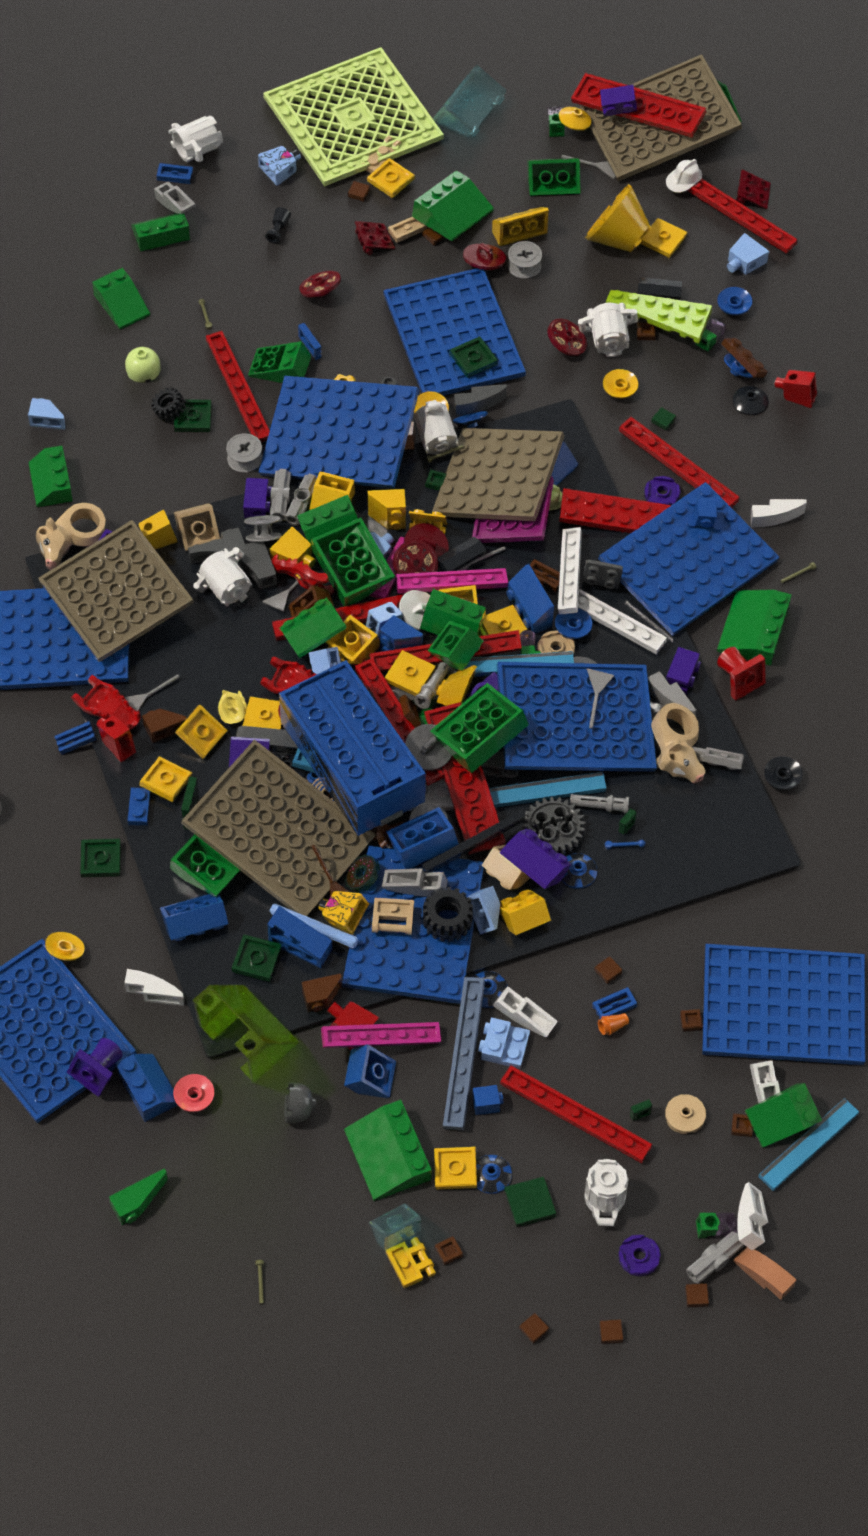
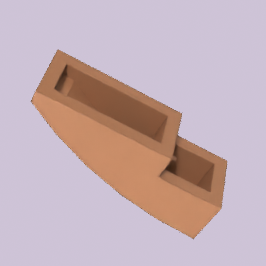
M746 1247L733 1259V1262L762 1288L765 1289L767 1287L780 1300L796 1284L797 1279L755 1249L751 1250Z

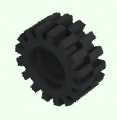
M166 387L165 391L159 390L160 394L156 393V398H152L153 402L151 403V408L158 418L169 422L170 418L173 421L175 416L180 417L179 413L183 414V409L186 408V401L180 392L173 387H170V389ZM173 401L169 406L165 407L166 404Z

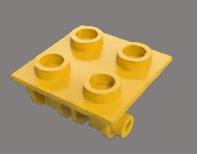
M415 509L414 512L409 511L410 519L413 521V523L409 524V529L417 524L429 523L439 528L444 534L446 533V527H443V525H447V520L443 513L432 512V514H428L418 509Z

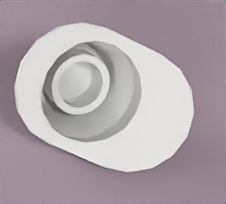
M695 159L681 161L676 169L666 178L667 187L673 192L681 193L689 190L702 179V172L697 165V161Z

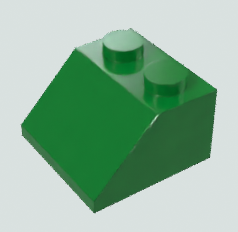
M449 621L427 651L450 667L463 671L484 641L470 627Z

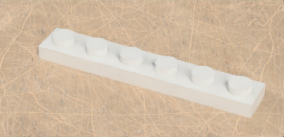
M581 527L563 529L558 598L559 615L578 612L582 543Z
M579 589L578 608L585 610L595 621L656 655L666 643L667 637Z

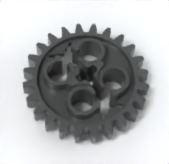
M551 797L549 802L543 798L542 804L536 801L535 807L530 805L529 811L525 812L526 817L523 821L522 830L530 829L535 833L539 831L537 836L539 839L551 844L552 849L557 853L561 851L565 855V849L572 852V845L578 847V841L582 842V835L585 834L584 815H580V809L574 810V803L570 806L568 805V800L562 803L561 797L557 801H554L553 797ZM556 815H563L565 817V821L563 822V817H558ZM538 820H544L542 830H539L540 822ZM565 823H568L569 833L563 832L565 830ZM543 831H545V836H551V838H545L543 836Z

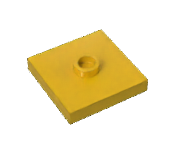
M390 158L367 177L369 183L391 198L396 196L415 179L413 173Z
M657 218L652 224L651 230L642 237L640 244L670 258L686 238L687 232Z
M513 605L485 615L482 622L487 635L519 630L520 639L529 637V632Z
M402 650L386 674L385 680L387 683L416 696L420 694L421 687L428 682L436 666Z
M250 697L242 726L282 729L281 719L278 714L280 701Z
M198 705L175 733L203 759L228 730L203 706Z
M159 756L140 780L139 786L173 802L188 783L189 776L192 777V772Z
M476 1147L434 1148L436 1190L477 1188Z

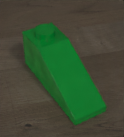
M165 1168L109 1196L110 1205L121 1225L134 1222L168 1180Z

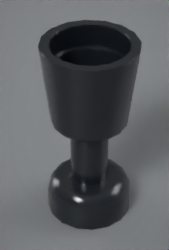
M283 207L275 209L272 220L274 227L268 230L265 235L266 240L270 243H279L281 239L279 231L285 227L291 217L288 209Z

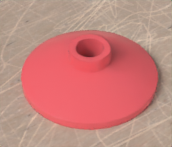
M186 1075L174 1087V1100L185 1111H202L213 1101V1084L203 1075ZM197 1094L198 1097L191 1098V1095Z

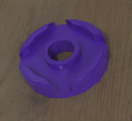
M666 476L654 477L653 480L646 483L644 489L647 502L673 505L679 501L681 493L678 483L676 484L672 478ZM665 490L667 493L660 494L658 493V491Z
M633 1235L625 1239L620 1246L618 1254L619 1263L622 1268L629 1274L638 1277L647 1276L654 1272L659 1265L661 1256L656 1242L644 1235ZM641 1251L645 1254V1258L641 1260L636 1259L634 1253Z

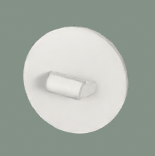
M411 590L401 598L399 609L403 614L402 618L413 628L420 630L430 595L423 591Z

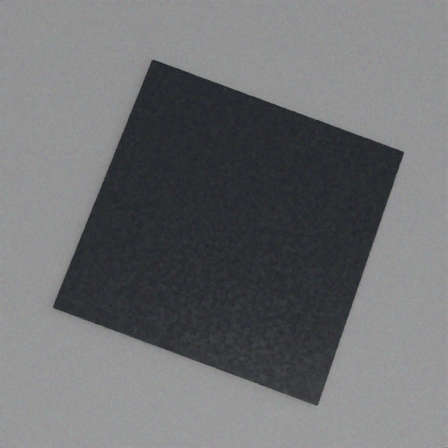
M572 399L472 427L476 429L561 431L564 434L563 442L568 446L578 462V466L556 485L560 488V491L562 492L563 488L620 497ZM457 431V432H456V435H457V438H458V439H459V436H460L461 431ZM422 442L416 443L414 449L404 450L394 488L355 485V494L351 503L358 519L362 518L370 533L375 532L380 537L389 533L394 539V542L390 544L391 552L399 538H404L409 531V524L413 523L410 519L409 511L414 512L415 509L432 514L439 491L426 488V480L430 470L442 473L447 472L453 452L433 459V462L429 463L427 456H434L436 454H427ZM301 479L290 480V502L287 504V511L294 499L295 490L299 488L302 482ZM405 489L406 529H386L368 515V491ZM245 493L209 503L213 507L220 539L221 532L239 527L244 543L249 544L253 542L246 540V536L254 533V525L244 523V520L247 519L244 518L243 510ZM560 507L557 510H549L544 540L482 543L486 548L485 554L501 547H505V550L471 564L467 570L506 568L509 582L525 565H530L534 559L560 572L563 529L581 527L582 543L579 589L667 637L666 643L656 655L592 619L591 631L582 638L573 639L575 645L573 657H586L592 659L597 664L646 665L647 677L660 671L666 679L678 647L697 653L685 628L672 636L621 582L618 589L582 582L586 560L601 562L598 559L599 555L631 533L559 522ZM171 514L167 518L178 542L155 550L192 597L194 603L129 643V682L108 684L113 685L116 690L118 689L121 696L128 697L147 694L175 675L180 677L146 698L139 709L141 715L139 723L130 729L136 753L122 762L116 758L102 741L97 726V721L102 717L90 715L80 709L84 723L89 721L92 724L97 739L92 742L205 1054L207 1058H213L333 1019L335 1017L327 1010L334 1002L343 1009L350 1001L362 1008H367L401 997L402 995L341 987L327 1008L319 1012H307L302 993V982L340 973L343 981L349 946L332 940V951L321 968L281 949L270 982L232 972L231 968L243 935L269 941L267 924L273 916L270 908L275 903L287 908L242 871L218 894L223 901L228 924L218 930H205V933L201 935H188L185 939L179 941L171 940L168 936L160 908L209 894L184 881L170 869L171 859L194 835L190 830L183 829L181 824V808L187 784L173 802L151 792L148 826L128 825L131 788H143L139 786L140 780L160 756L192 772V777H197L200 801L229 768L231 737H236L237 728L242 726L244 722L243 719L241 722L228 724L221 719L218 705L223 695L222 691L226 690L238 694V691H241L247 706L250 697L279 701V694L271 692L260 684L263 677L272 681L277 668L270 664L272 657H277L284 661L298 662L300 665H304L307 670H312L309 653L299 658L287 639L276 641L272 626L274 621L292 618L289 604L308 589L298 584L289 593L284 611L262 603V601L289 589L297 581V579L285 573L276 572L277 585L260 590L255 581L246 574L252 583V586L250 585L249 591L246 593L248 597L242 603L238 600L235 603L228 604V607L218 599L210 587L203 593H200L194 588V583L199 580L197 573H199L203 562L190 563L188 550L185 551L175 516ZM446 517L447 525H443V527H446L444 535L448 541V551L472 538L476 518ZM286 520L272 523V532L281 533L283 536L291 527H294L306 539L300 524L294 526ZM279 539L264 541L269 557L270 548ZM72 545L62 558L61 563L87 547ZM41 553L27 556L25 560L35 589L44 588L38 578L50 571L46 567L45 558ZM312 553L311 557L316 559L312 570L317 573H325L316 556ZM438 566L436 572H444V571H443L441 568H439V566ZM328 581L326 584L323 585L328 586L331 585L330 581ZM395 584L388 597L405 593H398L397 585ZM542 585L554 605L553 627L533 635L527 629L529 637L521 639V646L534 645L535 651H538L537 645L542 635L549 631H557L555 618L559 613V587L554 592ZM508 587L476 589L478 605L486 607L485 615L511 605L515 607L513 601H510L507 597L506 591ZM336 592L331 595L334 608L344 607ZM368 596V597H366L365 599H363L362 601H360V602H358V603H355V604L364 603V602L373 601V600H378V599H377V598H374V597H372V596ZM423 638V645H424V641H425V640H428V639H430V638ZM324 642L310 652L327 649L329 645ZM553 645L551 647L553 650L561 649V647L558 645ZM380 647L374 653L381 652ZM520 650L482 657L520 655ZM700 657L698 661L701 662V667L698 673H694L696 677L694 685L688 688L687 693H684L696 709L695 717L699 726L698 740L692 747L702 749L709 747L743 754L744 759L741 769L732 770L726 766H713L707 762L700 761L699 763L703 765L706 773L703 780L697 784H693L686 778L673 777L670 773L660 768H657L656 771L519 770L518 776L514 778L485 775L488 788L603 772L607 787L606 792L585 794V796L608 798V796L613 795L616 798L629 797L628 811L630 809L636 811V821L628 832L623 835L618 830L620 820L626 815L624 812L612 811L610 813L606 809L575 806L574 810L580 809V815H584L585 834L582 835V842L578 841V847L572 845V852L565 849L564 856L575 853L585 854L596 863L597 877L591 885L585 888H572L561 880L560 883L544 889L530 878L521 887L508 890L502 887L500 881L490 876L484 868L480 890L493 886L500 903L505 898L518 896L524 890H531L545 899L551 921L518 935L508 930L500 913L496 930L480 934L475 923L466 975L799 867L800 860ZM350 664L354 672L359 677L358 673L355 670V666L358 664ZM388 671L381 672L384 678ZM473 677L467 694L479 683V677ZM91 684L71 685L73 693L79 694L82 698L93 688ZM649 692L653 721L657 712L664 706ZM201 705L228 730L206 757L202 759L177 734L152 743L144 727L142 715L152 710L163 709L183 715L187 719L196 707ZM667 718V723L673 731L685 735L682 726L678 722ZM654 736L655 755L657 759L658 756L661 754V749ZM571 797L561 798V802L564 803L565 800H568V805L570 806ZM536 802L495 808L499 822L520 810L525 814L526 811H529L530 805L535 807ZM444 810L448 816V821L454 828L458 843L464 842L455 811ZM412 811L404 812L403 816L387 824L392 825L404 820L408 822ZM556 815L558 817H563V822L565 821V817L563 815ZM538 820L540 822L539 830H542L544 820ZM523 822L503 833L506 844L519 831H522ZM565 823L564 833H569L568 823ZM543 831V836L545 838H551V836H545V831ZM644 840L646 843L644 847L619 846L612 847L611 849L605 848L606 841L622 843ZM371 841L357 859L367 856L369 846L380 847L379 842ZM492 849L470 855L466 853L459 858L484 862ZM364 865L356 869L354 873L356 879L363 877ZM348 868L337 883L349 892L360 893L361 887L351 888L346 883ZM330 891L324 896L323 899H330ZM319 903L307 916L334 927L322 916L323 911L319 910Z

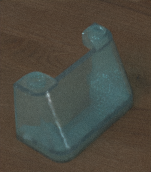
M476 64L432 119L435 123L465 137L470 138L472 136L474 138L480 131L478 127L496 104L500 105L505 99L503 95L507 90Z

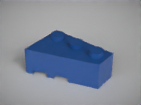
M281 906L277 908L267 924L269 941L282 944V950L319 968L322 967L332 951V940L328 936L318 932Z

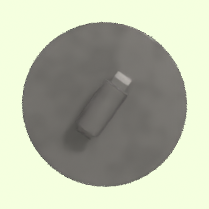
M433 724L416 727L409 733L405 742L410 752L425 771H434L444 767L452 757L430 733V730L436 726Z

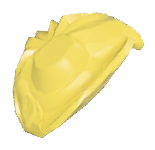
M223 690V695L218 705L221 719L228 724L241 722L245 718V711L247 709L245 698L242 696L241 691H238V694Z

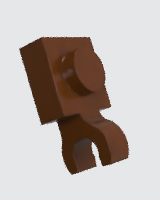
M388 824L379 825L371 829L376 834L372 841L379 842L381 848L387 847L391 849L393 845L386 832L390 830Z

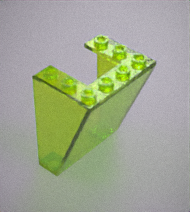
M209 985L193 999L199 1026L212 1040L219 1036L237 1018L250 1030L235 1043V1046L247 1058V1062L240 1069L253 1083L299 1043L245 985ZM251 1039L255 1041L256 1046L253 1050H246L243 1045L246 1040Z

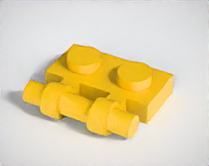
M418 1237L410 1240L412 1244L410 1248L407 1247L404 1241L386 1249V1255L403 1288L422 1281V1271H426L429 1277L436 1274L433 1268L434 1264L426 1255V1248L423 1243H420ZM418 1255L421 1262L416 1264L412 1256Z

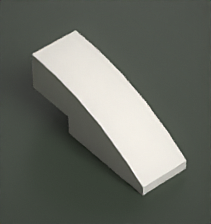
M770 499L769 505H752L750 515L751 528L773 526L799 517L805 513L806 499Z
M127 969L125 978L126 992L143 994L145 1002L184 1006V995L175 986L152 974Z
M510 987L503 990L492 1005L515 1022L544 1037L548 1036L558 1022L528 997L522 998Z
M773 1061L750 1064L758 1102L780 1092Z
M748 1182L745 1184L740 1200L737 1230L739 1241L749 1249L754 1250L765 1242L762 1226L768 1223L762 1192Z

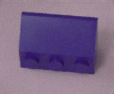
M524 829L519 831L500 851V854L544 889L560 883L572 865L567 861V857L554 851L551 844L539 839L533 830Z

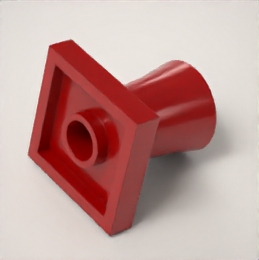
M730 647L719 656L717 666L730 675L731 697L735 701L766 684L765 658L761 654L746 661L736 647Z

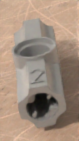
M286 469L275 471L274 486L271 487L270 515L280 517L278 522L285 520L287 504L290 502L291 472Z
M310 473L305 475L299 488L295 490L294 499L285 515V520L289 524L294 526L300 524L297 515L306 512L310 508L312 493L317 480L315 475Z
M732 1231L717 1244L710 1245L702 1253L701 1257L686 1269L689 1278L694 1283L699 1284L714 1271L718 1272L728 1263L729 1258L744 1247V1244L739 1241L738 1234Z

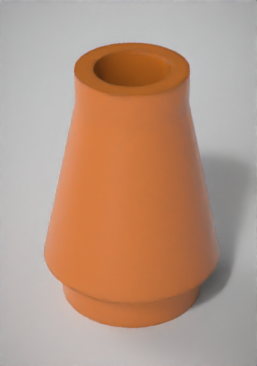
M625 1013L602 1016L598 1020V1028L602 1035H611L629 1024L628 1016Z

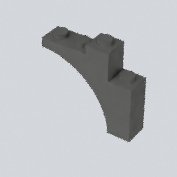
M239 527L221 532V539H214L210 542L196 544L188 548L190 563L194 564L204 562L212 554L225 551V548L230 552L233 548L238 547L244 553V557L237 564L243 572L255 581L259 590L277 585L276 572L264 541H253L245 544Z

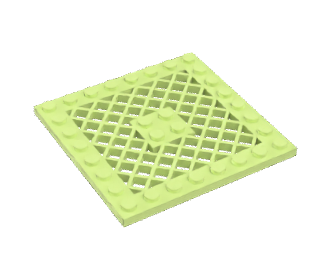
M381 47L263 93L264 99L324 187L367 170V167L370 166L368 162L369 156L374 152H377L379 156L378 162L389 158L395 159L444 139V134ZM367 73H374V76L367 75ZM356 78L360 79V81H353L352 79ZM365 80L371 82V84H366L363 82ZM375 83L382 84V87L375 86ZM349 86L356 87V90L349 89ZM360 89H364V90H368V91H367V93H366V92L360 91ZM323 90H329L330 93L323 92ZM373 91V92H377V93H379V94H378V95H375V94H371V92ZM335 92H338V93H342V94H341V96H339V95H335L334 93H335ZM386 94L390 95V97H383L382 95ZM346 95H351V96H353V97H352V98H348V97H345V96H346ZM308 96H315V99L308 98ZM320 98H324V99H327V101L325 102V101H321V100H319V99H320ZM331 100H333V101H337L338 104H334V103H330V102H331ZM368 100L375 101V104L368 102ZM294 101H297V102H301V104L298 105V104H294L293 102H294ZM381 102V103H385V104H387V105H386V106H383V105H379V103ZM306 103L312 105V107H307L304 105ZM394 105L398 106V108H391L390 106ZM316 106L323 107V110L315 108ZM380 111L383 112V114H377L375 112ZM301 112H305V113H309V114H308V116H306V115H301ZM387 113H389V114H393L394 117H390V116H386V115H387ZM312 115H318L320 117L314 118L312 117ZM398 116L406 117V119H399ZM324 117H326V118H331V120H330V121H327V120H323V118H324ZM384 122H388V123H391V125L389 126V125H385V124H383V123H384ZM309 123L316 124V126H309ZM395 124H397V125H401L402 128H398V127H394V126H395ZM320 125L327 127V130L320 128ZM370 127L376 129V131H371L368 129ZM406 127H410V128H414V129H413V131H411V130H407ZM334 128V129H338L339 131H338V132H335V131H331V129ZM380 130L387 131V134L379 132ZM354 133H355V134H360L361 137H356V136H353V135H354ZM391 133L399 134V136H392ZM317 134H320V135H324V137H323V138H320V137H316V135H317ZM388 135L393 139L387 143L386 141L383 143L376 141L377 139L384 140ZM365 136L373 137V138H372V140H369V139H365ZM328 137H333V138H335V140L333 141V140H329V139H327V138H328ZM339 139H341V140H345L346 143H342V142H338V141H339ZM397 140L402 142L399 146H393V143ZM350 142L358 143V145H350ZM363 144L369 146V148H363L361 146ZM324 145H327V146H331V149H327V148H323V147H324ZM380 146L392 147L395 151L383 155L378 152V148ZM336 148H340V149H343V151L340 152V151H336L335 149H336ZM347 150H348V151H353L354 154H349V153H346V152H347ZM332 156H334V157H338L339 160H334V159H331V158H332Z

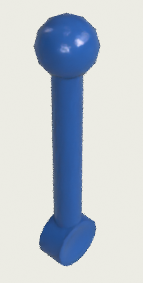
M644 840L622 843L606 841L605 848L611 849L612 847L619 846L644 847L646 843Z

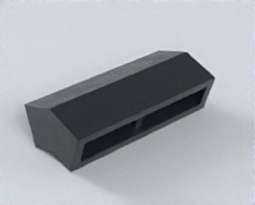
M639 277L637 294L680 300L682 281Z
M472 537L437 557L438 566L444 572L457 571L485 555L486 548L480 540Z

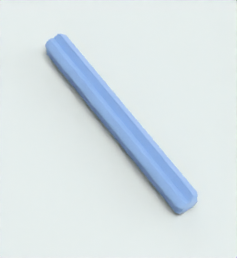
M273 904L270 908L271 914L274 915L277 908L281 905ZM281 906L334 941L351 948H355L358 944L356 936Z

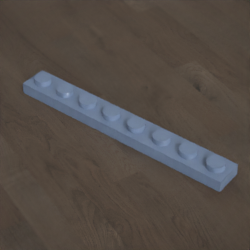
M464 977L443 1121L444 1129L464 1130L485 987L484 978Z

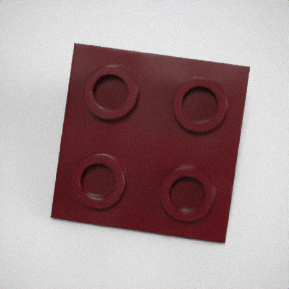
M742 169L736 201L744 204L748 200L767 209L771 183Z
M355 221V233L358 235L361 246H363L364 253L371 255L374 248L395 250V246L384 223Z

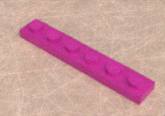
M506 568L396 574L395 578L398 593H407L411 590L432 592L433 589L439 591V589L476 585V589L508 587Z
M439 1022L323 1026L321 1028L323 1048L360 1047L367 1044L370 1046L439 1044L441 1042Z

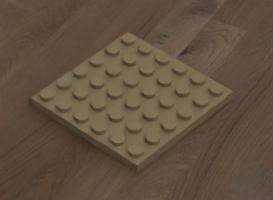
M462 428L458 439V446L463 444L464 448L453 452L446 472L447 475L440 488L432 512H441L446 517L536 521L564 439L563 432Z
M133 520L38 578L41 585L98 662H101L194 603L192 597Z

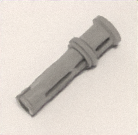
M439 663L428 683L421 687L420 694H417L414 698V702L418 707L422 709L429 708L431 699L436 697L437 688L450 670L449 665L444 670L443 668L446 663Z
M571 794L570 805L574 803L578 807L606 809L610 813L612 811H620L626 814L629 808V797L616 798L610 795L606 798Z

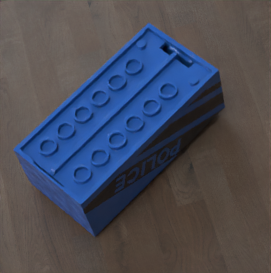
M347 660L279 693L282 725L358 836L379 825L383 826L403 816L404 812L425 802L426 773Z

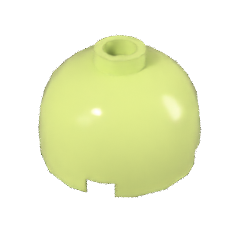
M148 347L133 349L125 360L128 377L135 382L143 383L145 380H154L161 370L158 355Z

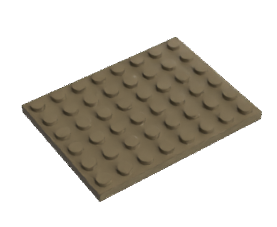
M702 54L631 84L639 89L705 107L706 114L692 138L620 116H604L603 111L579 106L580 109L587 112L591 117L592 122L589 128L617 181H621L742 129L741 122Z
M255 739L181 822L182 825L287 908L305 916H308L330 891V881L315 855L312 845L316 846L330 875L337 882L376 836L371 830L358 836L334 801Z

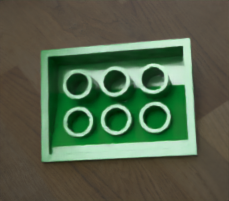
M456 170L414 200L412 217L450 241H453L490 214L494 208L471 179Z
M362 518L311 539L312 551L323 571L328 575L329 581L344 607L362 601L395 578Z
M777 590L736 591L717 652L722 653L730 647H736L744 659L751 660L761 654L765 658V665L771 666L789 610L792 594Z
M486 683L431 729L430 733L460 765L470 773H473L525 729L529 723L522 709Z
M402 1100L384 1105L344 1128L373 1201L431 1180V1167Z

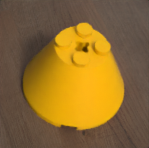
M628 184L616 196L612 203L613 205H609L588 231L585 239L631 252L640 244L642 237L651 230L652 227L646 218L632 186Z

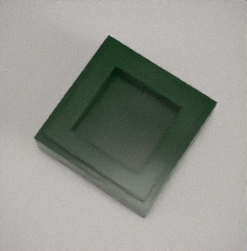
M661 407L652 417L651 423L667 430L675 421L676 415Z
M430 470L425 487L440 491L447 474Z
M630 809L620 820L618 831L623 835L634 825L636 811Z
M648 1099L631 1106L630 1117L632 1121L651 1114L652 1103Z

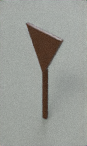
M312 845V849L330 881V897L335 891L349 892L333 880L316 846Z

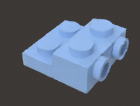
M491 1017L490 1023L486 1022L483 1034H486V1038L481 1040L478 1051L482 1052L481 1060L521 1069L530 1030L511 1026L509 1021Z

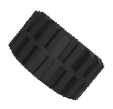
M442 887L438 889V892L434 890L431 892V896H427L426 902L423 905L424 928H427L429 935L433 934L434 939L440 938V941L443 942L445 939H449V942H453L454 938L457 940L461 939V935L465 936L467 931L471 929L473 905L470 898H466V893H459L460 889L455 888V890H451V887H447L446 890H443ZM443 910H452L458 916L453 919H443L438 916V913Z

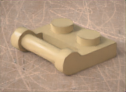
M375 898L372 933L387 931L412 935L414 900ZM379 919L406 921V925L379 923Z

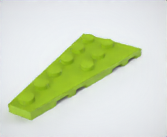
M610 290L606 303H624L626 309L637 310L638 319L644 318L647 320V323L669 332L676 331L680 333L681 337L686 338L688 336L693 338L694 342L698 344L712 312V305L619 290Z

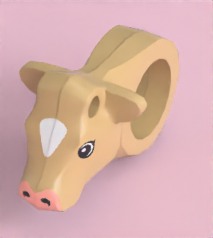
M78 503L67 509L56 522L49 518L46 520L45 526L38 528L36 541L39 544L41 554L45 558L48 569L52 570L60 565L62 558L72 545L89 547L99 540L105 531L106 519L100 508L90 503ZM78 519H89L95 522L98 527L92 532L84 533L74 529L72 523Z
M677 703L666 704L657 712L651 723L653 734L661 749V754L656 759L657 768L667 771L673 777L686 778L693 784H697L703 780L706 773L705 768L699 763L696 753L692 748L699 736L698 721L688 708ZM667 718L678 722L682 726L685 735L673 731L667 723Z

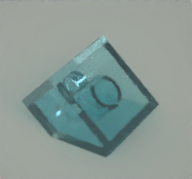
M404 1203L370 1221L369 1225L377 1244L385 1250L397 1245V1243L404 1239L413 1238L416 1233L420 1232L421 1218L420 1215Z

